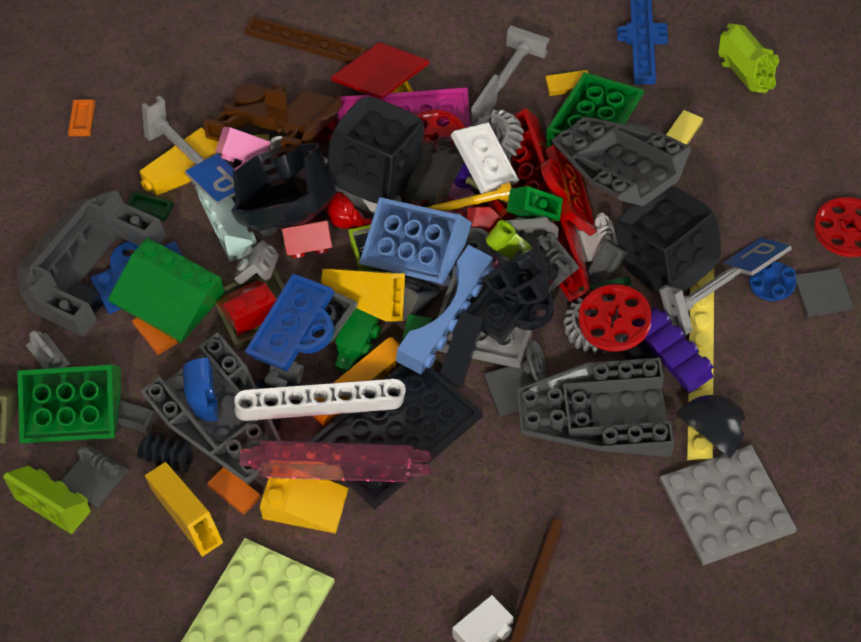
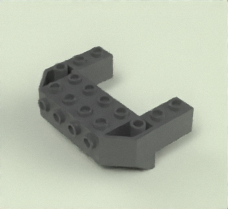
M116 190L74 201L17 266L19 293L29 310L84 337L97 321V318L89 303L66 293V291L73 287L77 281L83 279L118 236L139 246L147 237L160 244L167 236L160 219L124 204L119 192Z

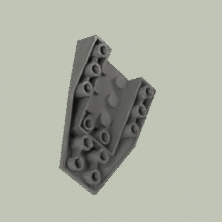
M650 358L586 363L517 389L521 435L597 451L661 457L672 456L674 438L671 421H667L663 397L664 377L661 359Z

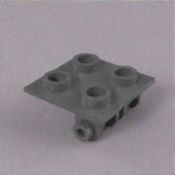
M552 232L546 237L541 235L536 239V245L539 246L546 265L558 272V277L549 287V293L580 268Z
M82 446L78 450L80 460L61 482L71 492L82 494L89 503L99 508L129 472V469L93 447Z

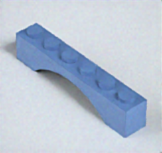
M470 245L467 246L457 261L455 272L457 291L450 306L433 322L419 329L409 331L397 349L396 362L419 374H422L426 367L430 368L436 358L435 353L438 349L442 350L444 348L449 332L453 333L455 331L461 311L466 313L471 306V299L473 297L477 298L483 286L481 284L484 281L482 277L494 270L492 267L493 257Z

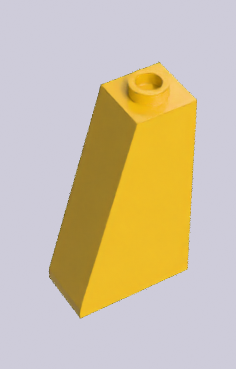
M202 127L184 139L203 159H208L217 154L215 151L218 141L207 139L205 130ZM174 146L139 171L142 179L140 183L145 191H152L156 196L191 182L185 171L195 166V164L177 146Z
M322 269L321 284L357 302V309L384 321H403L405 273Z
M166 462L144 475L153 493L202 557L223 543L209 511Z

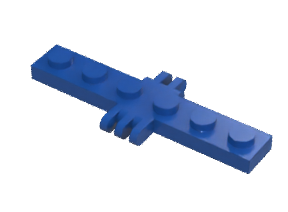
M630 0L631 23L617 27V40L632 44L634 84H655L654 44L668 43L667 24L653 23L651 0Z

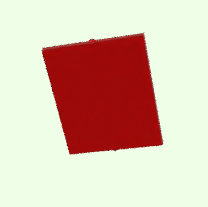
M379 42L331 76V80L382 100L429 65V60Z

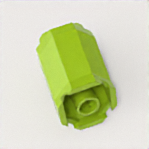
M728 24L726 28H729L727 32L723 31L721 34L718 52L720 58L725 60V62H722L723 67L731 68L751 92L767 93L769 89L773 90L776 85L775 73L776 67L779 64L778 55H774L773 50L763 48L745 26Z

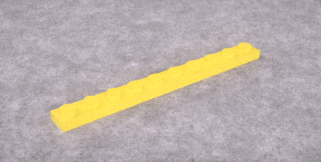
M714 268L690 288V294L714 279ZM714 292L694 304L693 308L689 310V318L693 329L689 333V341H692L697 346L698 354L702 358L706 356L712 365L714 362ZM713 378L690 394L688 393V402L701 396L713 395ZM688 426L687 460L706 461L712 459L713 445Z

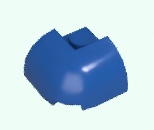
M200 358L187 362L183 366L185 399L190 410L196 417L204 421H218V402L213 390V372L209 358Z

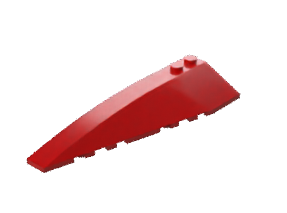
M525 108L514 115L520 121L524 131L521 135L524 140L519 142L522 148L516 150L517 156L513 155L510 158V164L519 179L513 187L529 186L555 195L548 187L541 172V164L548 160L546 151L548 145L539 119ZM561 215L560 221L552 222L559 228L557 240L580 267L559 285L568 300L573 303L578 300V297L583 298L592 291L589 286L590 281L575 226L570 220L566 221Z

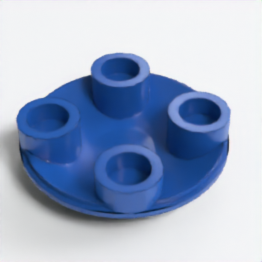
M772 262L753 276H749V286L752 292L764 300L779 301L785 299L796 288L795 270L780 262Z

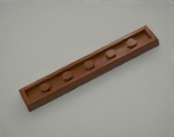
M254 16L244 30L245 34L348 64L367 51L365 47Z
M555 518L552 520L510 642H524L562 533L563 521Z

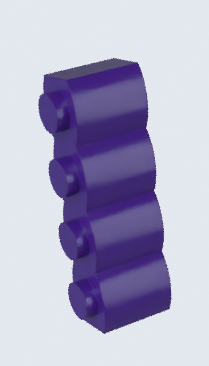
M654 307L651 309V327L644 341L657 358L661 359L667 370L690 394L713 378L711 371L713 365L706 356L702 358L698 354L699 350L692 341L688 342L684 339L685 334L678 325L674 327L671 324L672 321L664 310L660 312ZM637 319L632 324L636 327H641L645 324V321Z

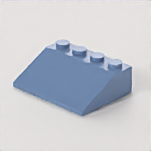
M379 197L359 264L393 273H405L406 276L443 285L466 244L472 222L461 215Z

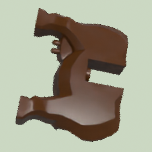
M246 84L237 87L233 91V97L229 100V104L223 102L224 109L218 117L203 120L205 136L207 139L219 141L223 126L238 130L252 124L260 128L277 131L278 133L285 131V134L288 136L281 138V147L313 143L317 134L340 111L343 102L337 95L333 98L304 91L287 107L285 86L272 84V89H264L257 84Z

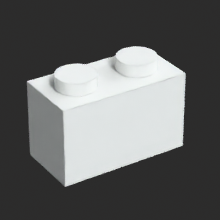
M492 595L452 628L453 638L457 642H495L499 638L504 640L513 631V616Z

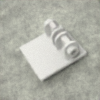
M604 213L597 214L595 219L597 232L592 236H589L584 231H579L575 226L585 263L594 261L605 240L609 239L618 245L612 220H609L608 216Z

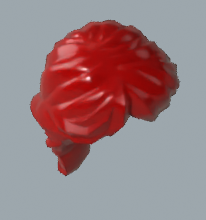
M336 192L327 207L329 221L335 227L355 229L371 225L372 220L363 218V215L358 209L354 208V204L343 192Z

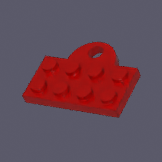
M552 145L546 149L548 160L541 164L543 178L555 196L563 198L561 209L563 218L575 224L579 231H584L589 236H592L597 232L582 175Z

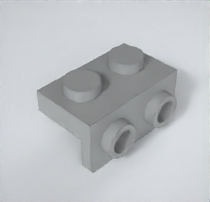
M536 216L535 219L516 217L515 220H506V222L514 227L515 233L532 247L537 244L536 239L541 235L546 237L552 232L556 239L558 238L559 228L549 221L547 217Z
M264 240L253 248L251 246L248 247L242 254V261L236 267L238 271L234 279L241 285L257 273L265 281L269 280L278 260V253Z

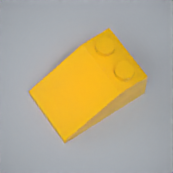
M273 463L260 504L261 514L265 520L336 534L349 488L299 467Z

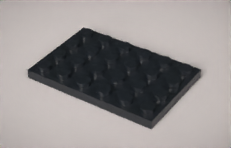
M400 365L383 379H398L405 385L404 400L399 408L342 413L307 442L308 447L373 509L380 506L482 418V412L431 367H426L423 373L419 374L404 365ZM395 392L388 393L390 396L393 397L399 396ZM372 394L364 395L366 398H374Z

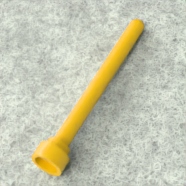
M511 182L503 183L501 187H497V190L425 208L446 212L496 199L507 202L512 185Z

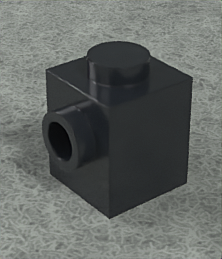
M77 281L73 287L66 291V293L89 303L94 314L104 305L100 293L90 284L85 285Z

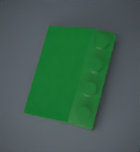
M584 72L547 129L548 148L554 145L552 139L584 117L625 125L644 95V90Z
M147 237L133 252L108 301L182 343L214 307L216 300L220 299L225 292L221 277Z
M99 365L19 370V443L116 438L121 397V367Z

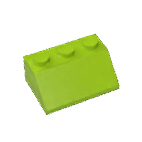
M30 466L6 472L3 476L14 499L70 534H73L91 512L86 497L78 492L76 494L70 492L63 482L59 480L54 482L41 469L35 470Z

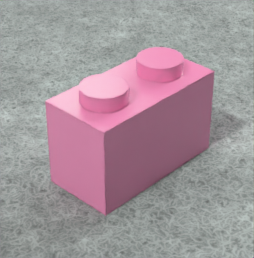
M223 126L215 152L222 154L221 158L234 162L237 159L244 163L249 158L268 151L270 142Z

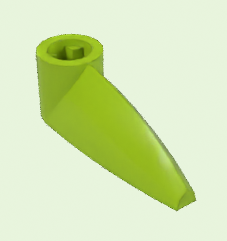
M503 220L499 221L486 237V243L490 248L510 259L518 250L525 252L532 248L529 243L515 233V229L510 223Z

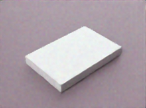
M489 122L456 130L451 134L481 194L496 190L503 183L511 182V185H514L519 181Z

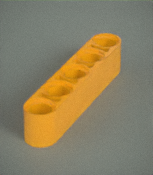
M393 337L386 339L334 383L381 380L386 375H390L400 365V363L396 362L397 349L400 343ZM344 395L339 397L342 400L350 399L348 396ZM321 397L315 398L317 402L326 401ZM341 414L315 415L313 417L322 426L326 427L329 422Z

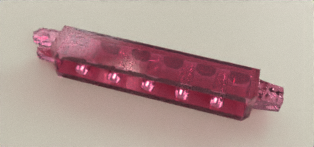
M260 440V446H253V449H240L239 459L241 466H251L253 469L259 470L258 475L263 478L406 482L411 479V476H427L432 473V468L428 464H413V462L429 461L431 459L430 451L413 450L411 445Z

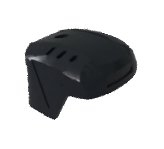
M304 143L272 149L249 158L233 170L236 204L231 212L237 223L259 231L290 225H301L317 216L329 205L336 193L335 185L330 178L319 144ZM273 157L274 163L262 164L264 160ZM277 168L278 173L266 175L268 170ZM305 168L307 190L299 192L293 176ZM277 178L285 179L286 181L277 185H270V181Z

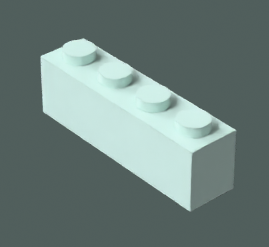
M196 185L198 197L229 262L243 258V252L250 246L253 248L257 241L253 232H248V227L237 223L231 210L236 204V199L232 200L230 198L217 205Z

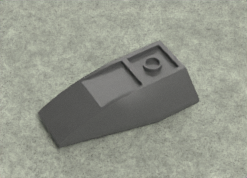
M590 117L578 120L576 124L552 139L554 146L590 185L620 201L644 206L679 181L691 151L689 145L661 132Z
M217 332L199 346L202 354L196 359L208 357L212 365L213 390L218 402V421H204L196 417L190 410L184 395L183 369L165 382L159 376L140 392L171 430L248 485L270 468L273 463H276L285 456L287 452L271 419L244 421L235 415L234 406L237 393L243 390L257 389L247 366ZM243 403L240 406L243 408H249L251 404Z

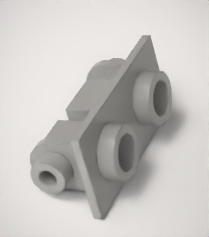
M34 330L29 334L30 343L26 344V347L43 369L66 368L70 365L46 333L42 334V332Z

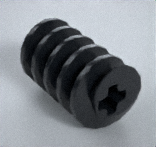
M151 430L139 445L138 459H145L147 462L153 461L156 465L166 462L172 470H180L181 473H186L193 461L191 443L186 442L182 447V440L177 439L173 445V437L169 436L164 442V434L160 433L155 439L156 433Z

